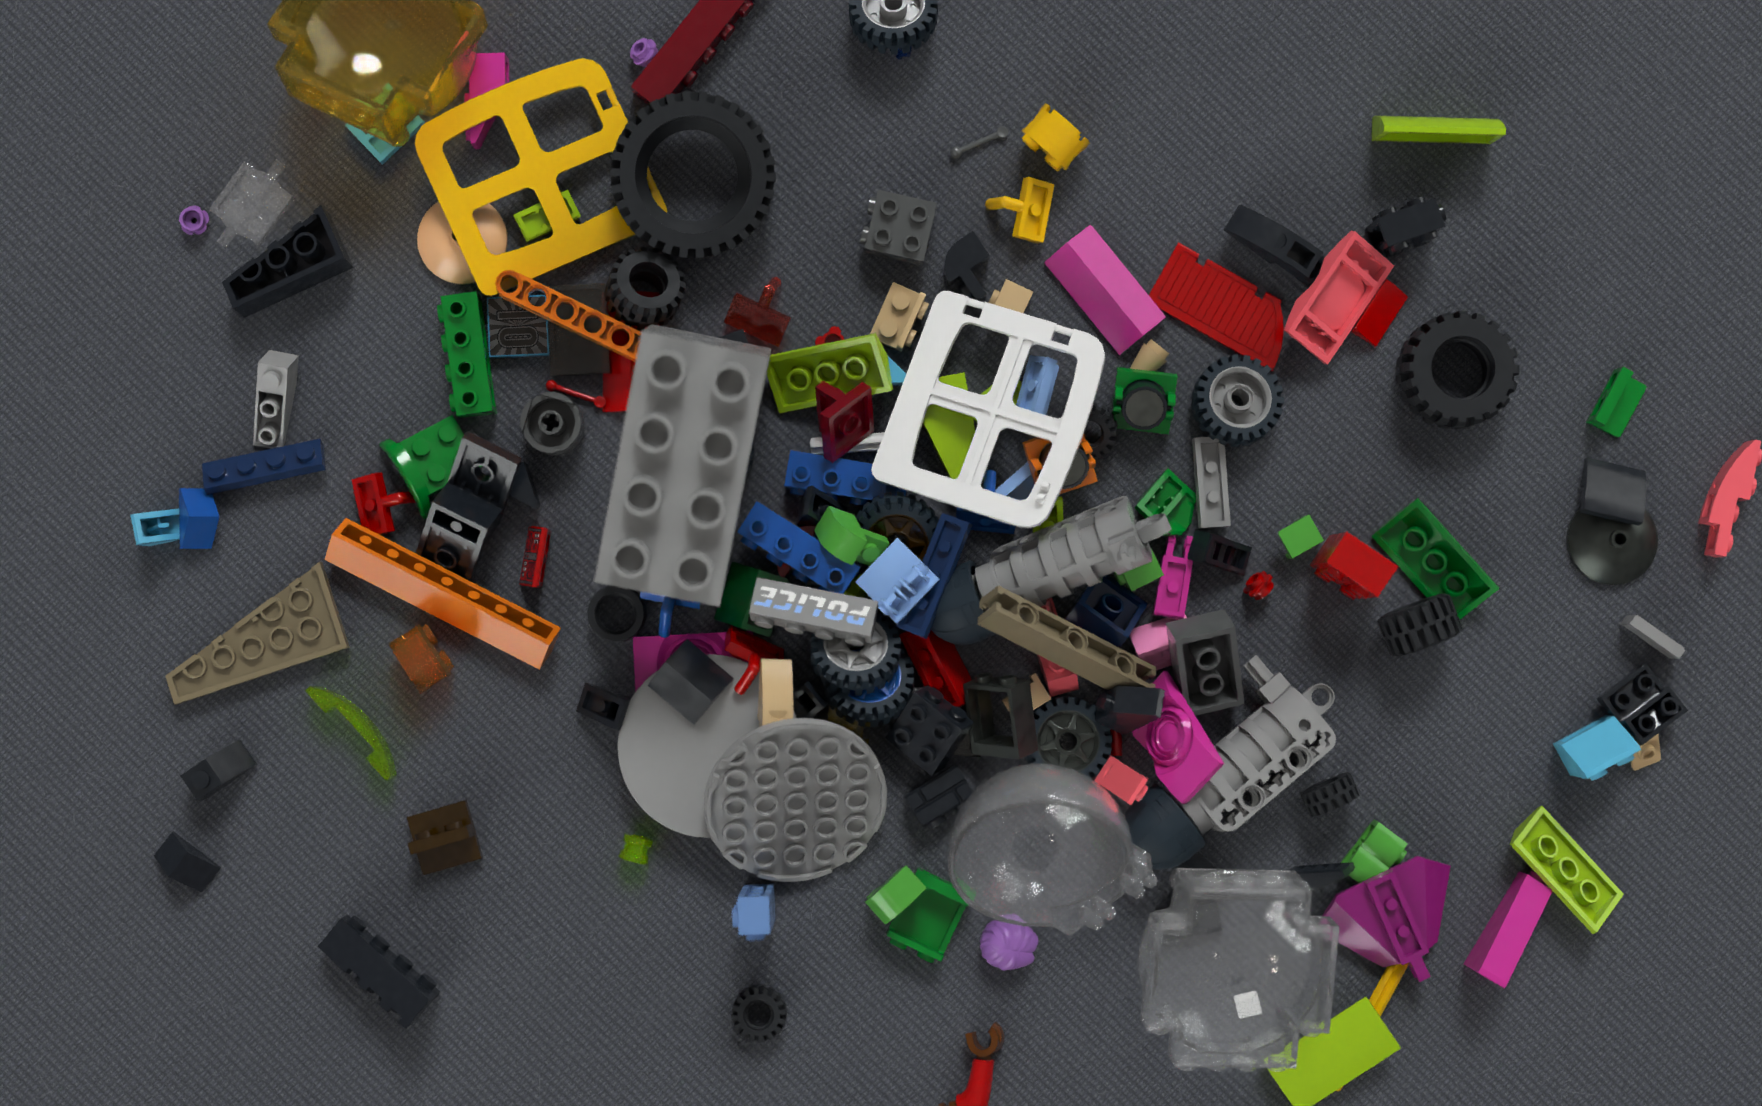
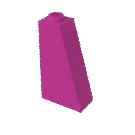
M1520 871L1518 872L1463 963L1504 989L1553 892L1545 885V882L1537 873L1531 871L1528 875Z

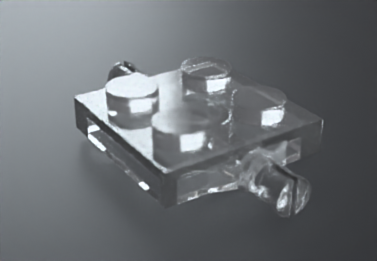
M276 158V161L267 173L254 169L245 161L242 163L209 208L227 226L218 240H216L218 243L228 248L229 244L238 234L249 238L259 246L262 245L295 200V197L282 189L279 182L276 181L284 169L287 168L284 163Z

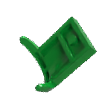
M453 415L399 443L391 439H386L379 443L380 448L386 452L404 479L423 519H427L431 507L429 497L441 491L448 482L462 437L464 436Z

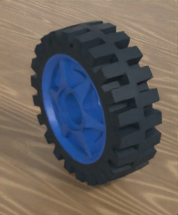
M851 648V649H850L851 651H855V652L861 651V650L858 649V648ZM901 648L898 669L891 681H886L885 686L880 690L876 686L874 692L870 694L863 690L862 695L855 696V690H850L849 695L842 694V688H839L837 692L831 690L829 683L826 686L824 685L825 698L829 701L830 708L832 710L836 709V715L840 718L845 715L846 722L853 724L854 720H857L858 726L865 727V723L870 722L871 727L878 726V721H882L883 725L890 722L891 717L894 720L900 716V712L903 711L911 699L914 687V670L911 667L909 657L905 658V651Z

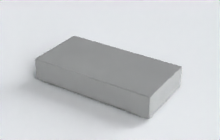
M1626 615L1620 623L1670 659H1680L1685 652L1683 646L1638 615Z

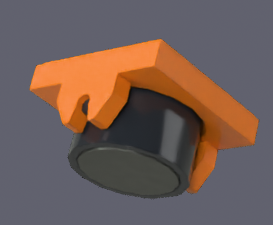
M1084 434L1060 494L1098 482L1094 470L1096 461L1091 455L1093 450L1088 441H1086ZM1038 437L1022 442L1034 485L1052 447L1050 441Z

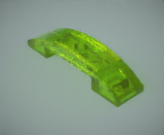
M309 686L305 690L325 713L333 712L337 708L374 749L366 759L386 781L396 776L394 760L383 735L373 721L359 707L340 694L323 687Z

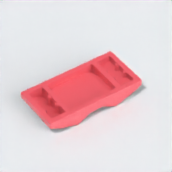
M1351 230L1327 254L1317 278L1296 299L1284 331L1322 363L1328 365L1394 265L1356 231Z

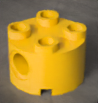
M1045 103L1035 118L1021 130L1024 134L1022 141L1034 152L1041 149L1046 154L1044 161L1055 171L1058 172L1061 168L1067 170L1073 159L1081 151L1085 150L1090 142L1086 137L1080 141L1081 132L1055 109L1049 113L1051 107Z

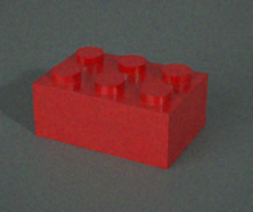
M1349 532L1330 535L1310 564V566L1316 569L1314 574L1327 583L1330 581L1337 583L1341 586L1339 591L1352 600H1355V598L1360 600L1378 597L1399 567Z

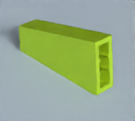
M965 372L939 377V381L944 384L968 391ZM930 405L927 408L922 425L948 477L956 479L961 472L975 434L973 417L937 405Z

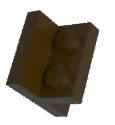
M467 800L406 817L413 841L407 843L411 855L417 853L423 876L483 858Z

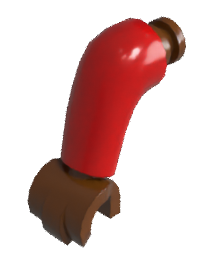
M997 1022L988 1031L991 1036V1044L988 1048L982 1047L979 1044L976 1031L965 1034L969 1049L977 1057L973 1058L966 1089L962 1093L957 1094L956 1100L950 1101L947 1106H988L994 1070V1059H991V1056L997 1053L1004 1044V1032ZM939 1103V1106H946V1104Z

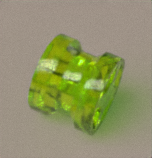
M624 833L623 840L625 845L624 849L620 850L618 857L634 863L648 864L649 857L647 852L652 847L654 840L636 834Z

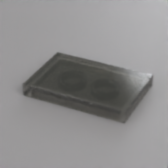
M606 283L547 286L609 316V309L607 307L609 302L605 301ZM563 304L557 308L556 314L559 318L567 320L573 316L574 310L571 306ZM589 318L584 322V328L590 333H596L602 327L601 322L597 318ZM548 321L550 376L612 374L611 350Z

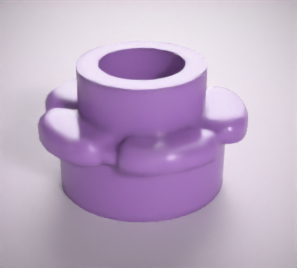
M646 38L637 40L632 45L630 51V58L633 59V63L646 67L658 53L656 43L652 39L647 40Z
M189 206L181 212L179 222L185 233L200 235L207 229L206 224L209 222V216L199 206ZM193 218L197 219L196 223H192Z

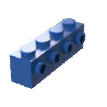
M790 450L784 484L785 488H790V494L803 496L808 486H814L836 501L838 497L849 498V504L864 506L867 502H872L873 498L878 495L880 498H883L884 493L891 492L892 496H897V492H904V496L906 495V490L877 481L872 475L871 469L873 464L841 458L831 463L824 458V455Z
M758 501L737 531L743 536L740 542L754 551L758 546L769 552L765 558L780 567L785 562L794 568L791 573L806 584L809 579L820 585L819 590L844 594L860 569V566L855 563L850 565L841 561L828 552L819 540Z

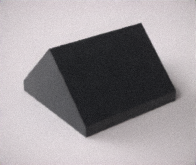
M687 639L664 662L648 686L695 725L734 678Z

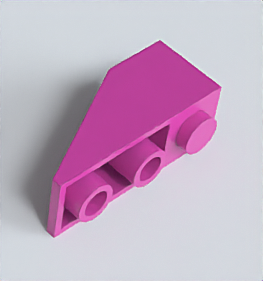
M505 53L468 54L469 63H464L465 81H469V93H465V102L510 82L509 59ZM496 116L465 131L466 140L471 141V145L475 149L481 148Z

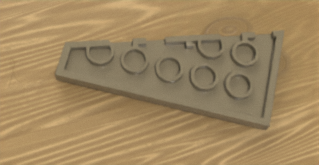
M318 562L300 578L295 579L277 595L268 599L223 635L214 639L211 644L168 673L165 677L174 705L350 648L323 563Z

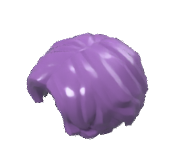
M1015 916L998 918L987 923L980 937L982 957L991 966L1000 968L1002 971L1018 969L1031 964L1035 958L1033 952L1039 943L1038 936L1033 932V929Z

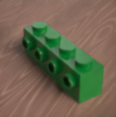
M477 291L440 296L441 305H437L439 322L444 323L445 334L441 335V343L444 353L448 352L449 364H445L447 381L452 382L453 394H449L451 411L456 412V416L460 418L497 414L482 297Z

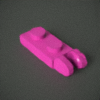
M1187 535L1184 540L1183 558L1173 556L1176 537L1167 536L1164 555H1162L1160 565L1164 576L1158 578L1153 615L1184 619L1193 561L1188 559V553L1193 536Z

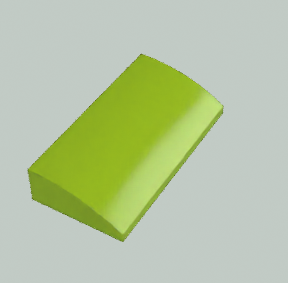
M1411 116L1372 117V141L1492 144L1506 135V127L1499 119Z
M1365 996L1266 1060L1264 1064L1293 1106H1313L1400 1050L1401 1047L1367 996Z

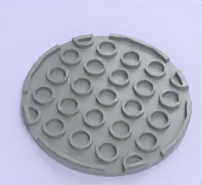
M707 654V656L734 679L695 725L648 686L658 672L656 671L644 681L631 698L618 734L620 769L628 790L638 805L661 825L684 835L711 838L705 821L703 805L705 788L711 771L723 753L732 744L747 733L759 728L757 716L760 671L745 694L740 695L734 690V687L747 669L748 663L733 657ZM793 709V719H794V718H796V715H795V712H794V709Z
M785 719L769 723L747 733L723 753L711 771L706 784L703 803L704 816L712 841L722 852L723 857L738 869H744L756 874L758 878L770 881H806L832 873V869L839 867L845 862L850 863L867 848V843L874 833L878 832L884 819L887 806L886 780L875 753L852 731L835 723L819 719Z

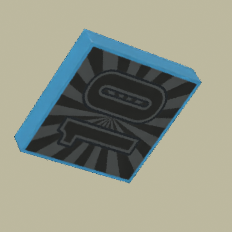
M530 295L528 300L533 306H541L545 303L546 296ZM487 297L489 358L550 356L548 320L504 300L502 297Z

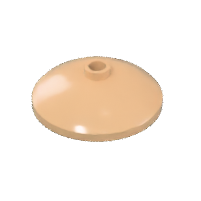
M438 201L425 213L419 225L417 245L420 256L427 268L444 281L454 284L476 283ZM491 204L474 210L473 218L488 251L494 255L505 253L508 245V234L501 215Z

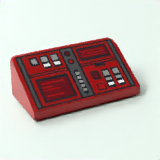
M536 526L528 528L520 585L535 588L543 586L551 529Z

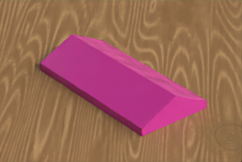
M1091 224L1044 262L1119 356L1166 318L1164 313Z

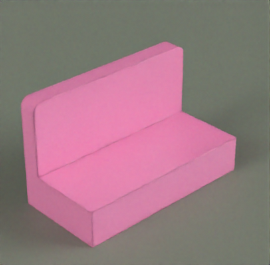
M1167 617L1133 628L1129 638L1135 649L1136 657L1156 666V670L1171 666L1166 623L1180 619Z

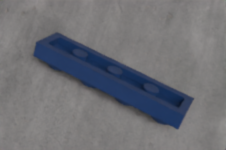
M321 439L202 463L203 487L207 495L326 470L324 445Z
M944 513L941 514L922 561L940 580L905 615L896 627L920 637L928 638L936 618L942 594L954 573L972 524Z

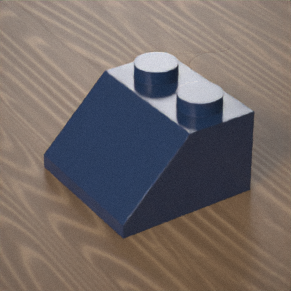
M1105 575L1101 583L1085 587L1064 619L1120 648L1129 637L1148 603L1123 585L1120 586L1109 575Z

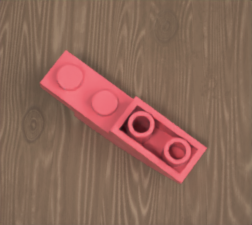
M1760 440L1744 442L1724 463L1707 493L1698 524L1710 526L1705 556L1715 558L1726 557L1727 552H1730L1732 548V525L1736 522L1739 515L1737 501L1750 500L1757 487V480L1754 476L1756 467L1760 465L1762 460Z

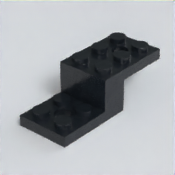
M467 431L462 437L448 482L431 504L416 554L472 582L484 545L500 524L522 458ZM479 466L486 467L490 471L491 475H486L483 472H481ZM443 552L449 553L453 560L444 557Z

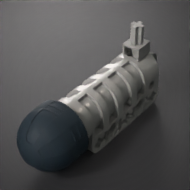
M1121 496L998 547L991 553L990 560L986 564L977 567L971 560L956 566L942 594L931 630L941 639L957 645H971L993 637L997 634L977 623L978 617L988 610V608L984 610L979 607L980 599L998 585L1042 607L1046 605L1047 599L1057 595L1060 598H1064L1074 594V589L1087 583L1091 587L1101 583L1105 575L1113 572L1120 575L1152 562V550L1148 542L1168 533L1171 530L1169 521L1165 513H1160L1137 522L1128 497Z
M1257 655L1247 661L1243 667L1260 686L1255 692L1265 704L1214 745L1224 765L1187 804H1181L1166 786L1161 789L1158 785L1153 784L1139 802L1134 801L1123 817L1121 826L1122 840L1130 856L1139 864L1148 868H1174L1190 859L1192 855L1206 845L1202 836L1210 829L1217 832H1226L1239 828L1335 746L1336 735L1321 717L1334 703L1335 696L1332 688L1320 683L1309 687L1301 694L1290 685L1280 672L1273 675ZM1316 689L1324 690L1328 696L1327 702L1323 706H1317L1312 701L1311 696ZM1314 741H1316V744L1318 745L1316 747L1311 746L1308 748L1304 746L1305 743L1308 746L1311 745ZM1291 753H1294L1297 757L1295 767L1291 765L1289 760ZM1280 771L1283 773L1281 776L1280 774L1273 776L1270 780L1272 784L1269 786L1263 785L1260 787L1257 785L1259 782L1260 784L1266 783L1270 779L1269 773L1271 772L1276 773ZM1245 791L1251 795L1249 806L1243 802V793ZM1224 811L1231 812L1224 818L1227 823L1222 824L1220 820L1223 818V815L1221 813Z

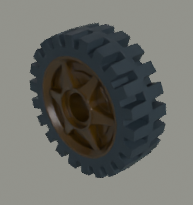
M891 492L884 493L883 498H880L878 495L873 498L872 503L867 502L863 506V510H859L856 516L861 528L885 536L890 543L888 547L893 542L890 539L892 535L898 534L903 536L904 539L901 541L921 561L924 559L939 521L938 516H935L933 508L931 506L927 507L926 501L923 499L918 501L916 500V495L910 493L906 497L904 492H897V496H892ZM858 562L859 565L862 564L864 571H866L870 567L868 565Z

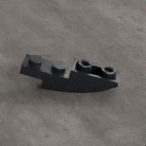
M1243 205L1237 207L1224 231L1268 263L1278 264L1310 287L1319 275L1324 260L1322 256L1324 252L1268 217Z

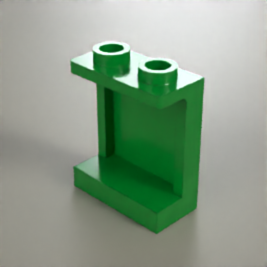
M917 867L914 874L925 885L926 889L891 921L886 931V936L890 937L889 942L898 948L906 950L907 946L917 950V956L923 960L933 963L936 959L941 962L966 906L968 907L973 895L972 892Z

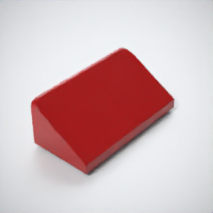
M1385 279L1351 332L1376 347L1408 296L1390 280Z

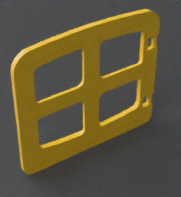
M576 59L499 86L424 123L416 134L415 147L420 162L478 289L486 296L498 294L495 282L497 276L504 270H513L530 279H534L636 235L623 219L617 206L582 224H576L556 183V178L560 173L607 153H613L618 137L628 123L606 72L601 65L593 60ZM583 87L588 92L603 125L602 130L552 152L543 151L523 111V105L560 91ZM606 91L612 107L603 111L597 95ZM495 116L501 117L519 155V164L512 169L472 186L461 188L444 155L443 145L466 130ZM648 167L647 181L651 195L659 207L667 213V207ZM522 189H532L540 201L553 230V235L513 251L498 255L490 253L472 215L473 211ZM506 278L502 281L501 288L503 291H506L519 284L514 278Z

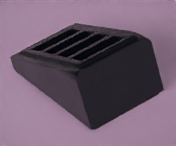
M1197 530L1192 538L1188 559L1244 576L1252 547L1209 532ZM1235 550H1237V554H1236V558H1235V561H1234V565L1231 566L1232 561H1233V557H1234V554H1235Z
M1353 862L1294 866L1284 874V878L1292 895L1296 897L1346 878L1354 871L1355 866Z

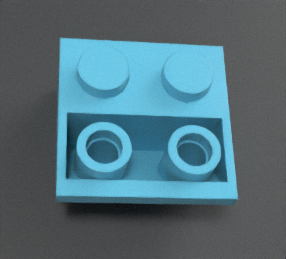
M1608 715L1553 743L1569 775L1582 779L1590 778L1591 781L1608 773L1606 769L1614 764L1621 766L1632 761L1635 758L1633 754L1641 750L1639 744L1615 716Z

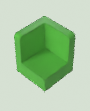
M1305 515L1278 531V536L1288 552L1285 554L1287 559H1293L1324 541L1310 515Z

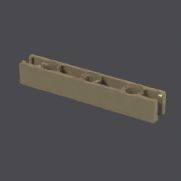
M998 585L980 599L979 607L984 610L988 608V610L978 617L977 624L1107 690L1117 685L1155 688V684H1149L1145 681L1155 677L1156 666Z

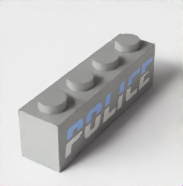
M757 577L749 615L751 621H755V624L760 627L773 628V625L785 627L786 631L794 634H803V631L815 633V636L821 639L833 640V637L846 639L845 642L848 644L863 646L864 643L871 644L878 614V601Z

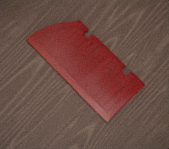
M1178 242L1150 291V298L1161 311L1241 356H1250L1252 361L1256 358L1261 360L1260 365L1263 367L1268 365L1271 368L1270 372H1272L1278 361L1283 342L1284 325L1280 305L1282 300L1267 291L1262 299L1255 296L1254 294L1258 290V286L1210 259L1206 260L1204 266L1198 264L1196 260L1200 254Z

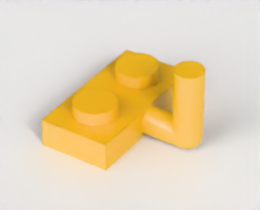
M1032 177L1023 178L1019 200L1008 196L987 199L985 206L988 210L1005 208L1016 211L1012 237L1037 244L1043 243L1055 184Z

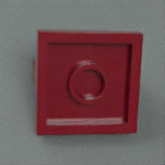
M825 381L815 387L819 432L822 433L824 458L831 463L835 462L874 432L871 386L864 382H861L846 394Z

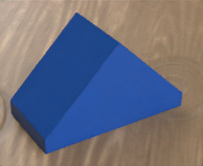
M179 488L180 549H212L219 521V514L213 495H207L204 488Z

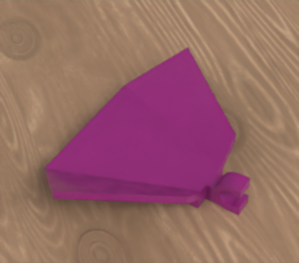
M1415 856L1335 894L1314 929L1381 967L1409 963L1408 965L1413 977L1417 978L1419 982L1424 981L1431 976L1421 956L1430 953L1429 949L1438 942L1451 866L1421 856Z

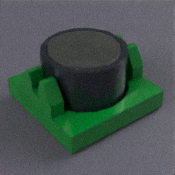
M1117 367L1110 411L1114 415V421H1117V428L1169 434L1170 423L1174 417L1173 409L1176 404L1177 374Z

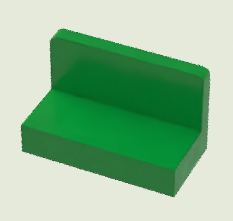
M1624 366L1614 369L1586 422L1615 438L1621 437L1646 390V385L1633 379L1631 376L1634 372Z

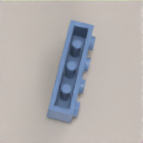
M774 883L744 884L737 897L736 905L732 908L733 927H738L739 935H746V940H764L766 934H771L775 923Z

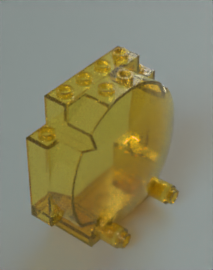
M282 0L267 26L275 40L287 45L274 67L289 96L388 142L391 146L400 147L409 140L410 133L407 125L418 114L432 117L449 105L462 91L472 74L477 58L478 41L488 27V23L482 7L470 0Z

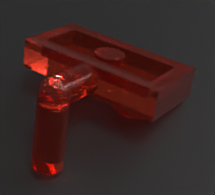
M778 277L771 278L764 287L758 302L736 293L724 323L739 330L743 329L744 332L779 347L792 318L769 308L774 294L782 284L781 280Z

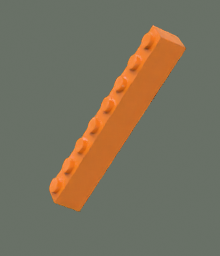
M345 518L331 535L324 560L539 670L551 654L561 627L348 518Z

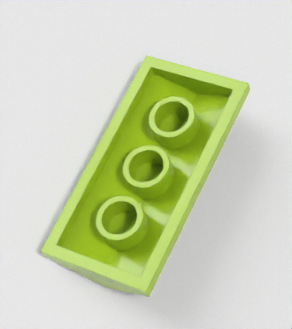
M876 333L772 354L769 358L767 377L779 413L817 406L815 387L823 381L835 388H839L845 394L861 382L871 386L872 395L893 390L888 355Z
M1542 805L1514 830L1510 842L1513 849L1592 934L1597 933L1623 897L1622 891Z

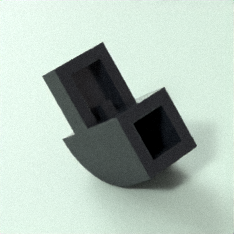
M974 231L958 240L949 249L944 263V277L948 286L959 280L961 284L958 288L962 295L982 301L986 298L987 293L972 271L988 261L990 255Z

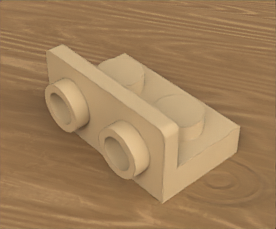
M893 282L870 334L876 333L881 344L902 352L904 346L910 348L917 333L916 330L912 329L917 318L923 319L929 303L924 302L926 294L923 292L917 293Z

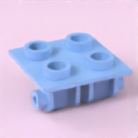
M896 538L856 580V583L873 600L878 601V608L886 616L888 615L898 624L940 579L899 538Z

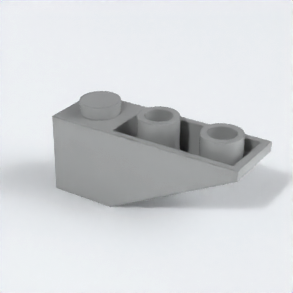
M269 350L258 362L253 435L254 446L273 449L285 445L297 385L299 355Z

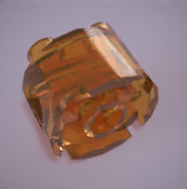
M418 624L407 633L388 643L390 648L394 650L393 653L411 681L417 685L415 687L420 694L443 678L452 675L450 670L454 668L445 651L437 652L434 645L438 643V640L427 624L422 627Z

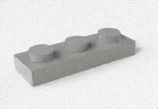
M1210 437L1192 439L1198 529L1231 526L1225 445L1218 443L1219 440L1217 438L1214 440Z

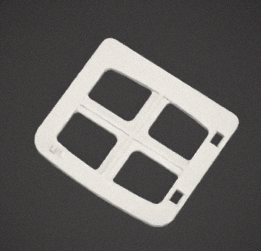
M951 291L940 292L934 299L872 465V475L881 483L1017 527L1032 528L1039 526L1049 517L1086 429L1105 362L1103 345L1097 337L1080 330L1057 325V323L991 303L974 300L968 296ZM966 306L981 309L980 317L976 318L964 314ZM968 324L1002 333L1009 337L991 390L984 395L939 381L940 373L962 327ZM1057 332L1070 336L1068 345L1052 341L1054 333ZM1033 345H1041L1075 356L1078 360L1064 414L1059 419L1018 407L1013 403V395ZM930 405H937L972 416L978 422L961 472L956 479L913 465L917 440L927 408ZM1007 428L1045 439L1052 443L1041 473L1028 498L1024 500H1017L981 487L998 436L1002 430Z

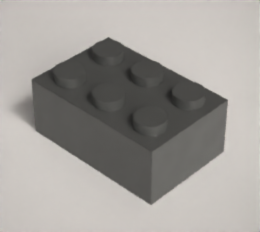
M1218 610L1167 622L1166 629L1173 680L1194 715L1244 704L1236 629L1226 610Z

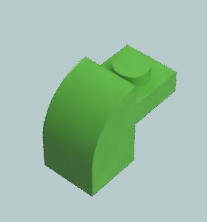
M828 506L814 529L822 546L832 555L850 565L857 561L871 566L890 544L885 536L861 528L855 515Z
M907 866L898 869L882 886L874 889L866 897L865 903L884 924H887L907 908L926 887Z

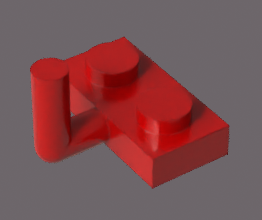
M382 472L351 479L361 526L379 535L395 531L390 507L399 504L416 503L410 491L387 495Z
M733 625L729 627L725 634V651L735 658L748 661L747 669L734 687V690L740 695L745 694L759 673L760 659H784V649Z

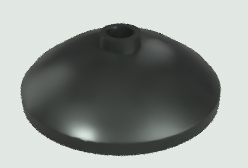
M1579 508L1570 521L1566 542L1573 564L1585 577L1600 584L1620 585L1637 579L1650 567L1657 552L1658 534L1655 523L1646 509L1643 523L1637 526L1581 513ZM1616 534H1620L1623 538L1620 545L1616 544L1614 540Z

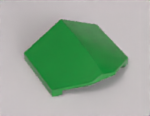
M1167 468L1140 497L1134 508L1145 519L1156 514L1165 513L1171 530L1164 534V536L1182 535L1191 524L1196 494Z

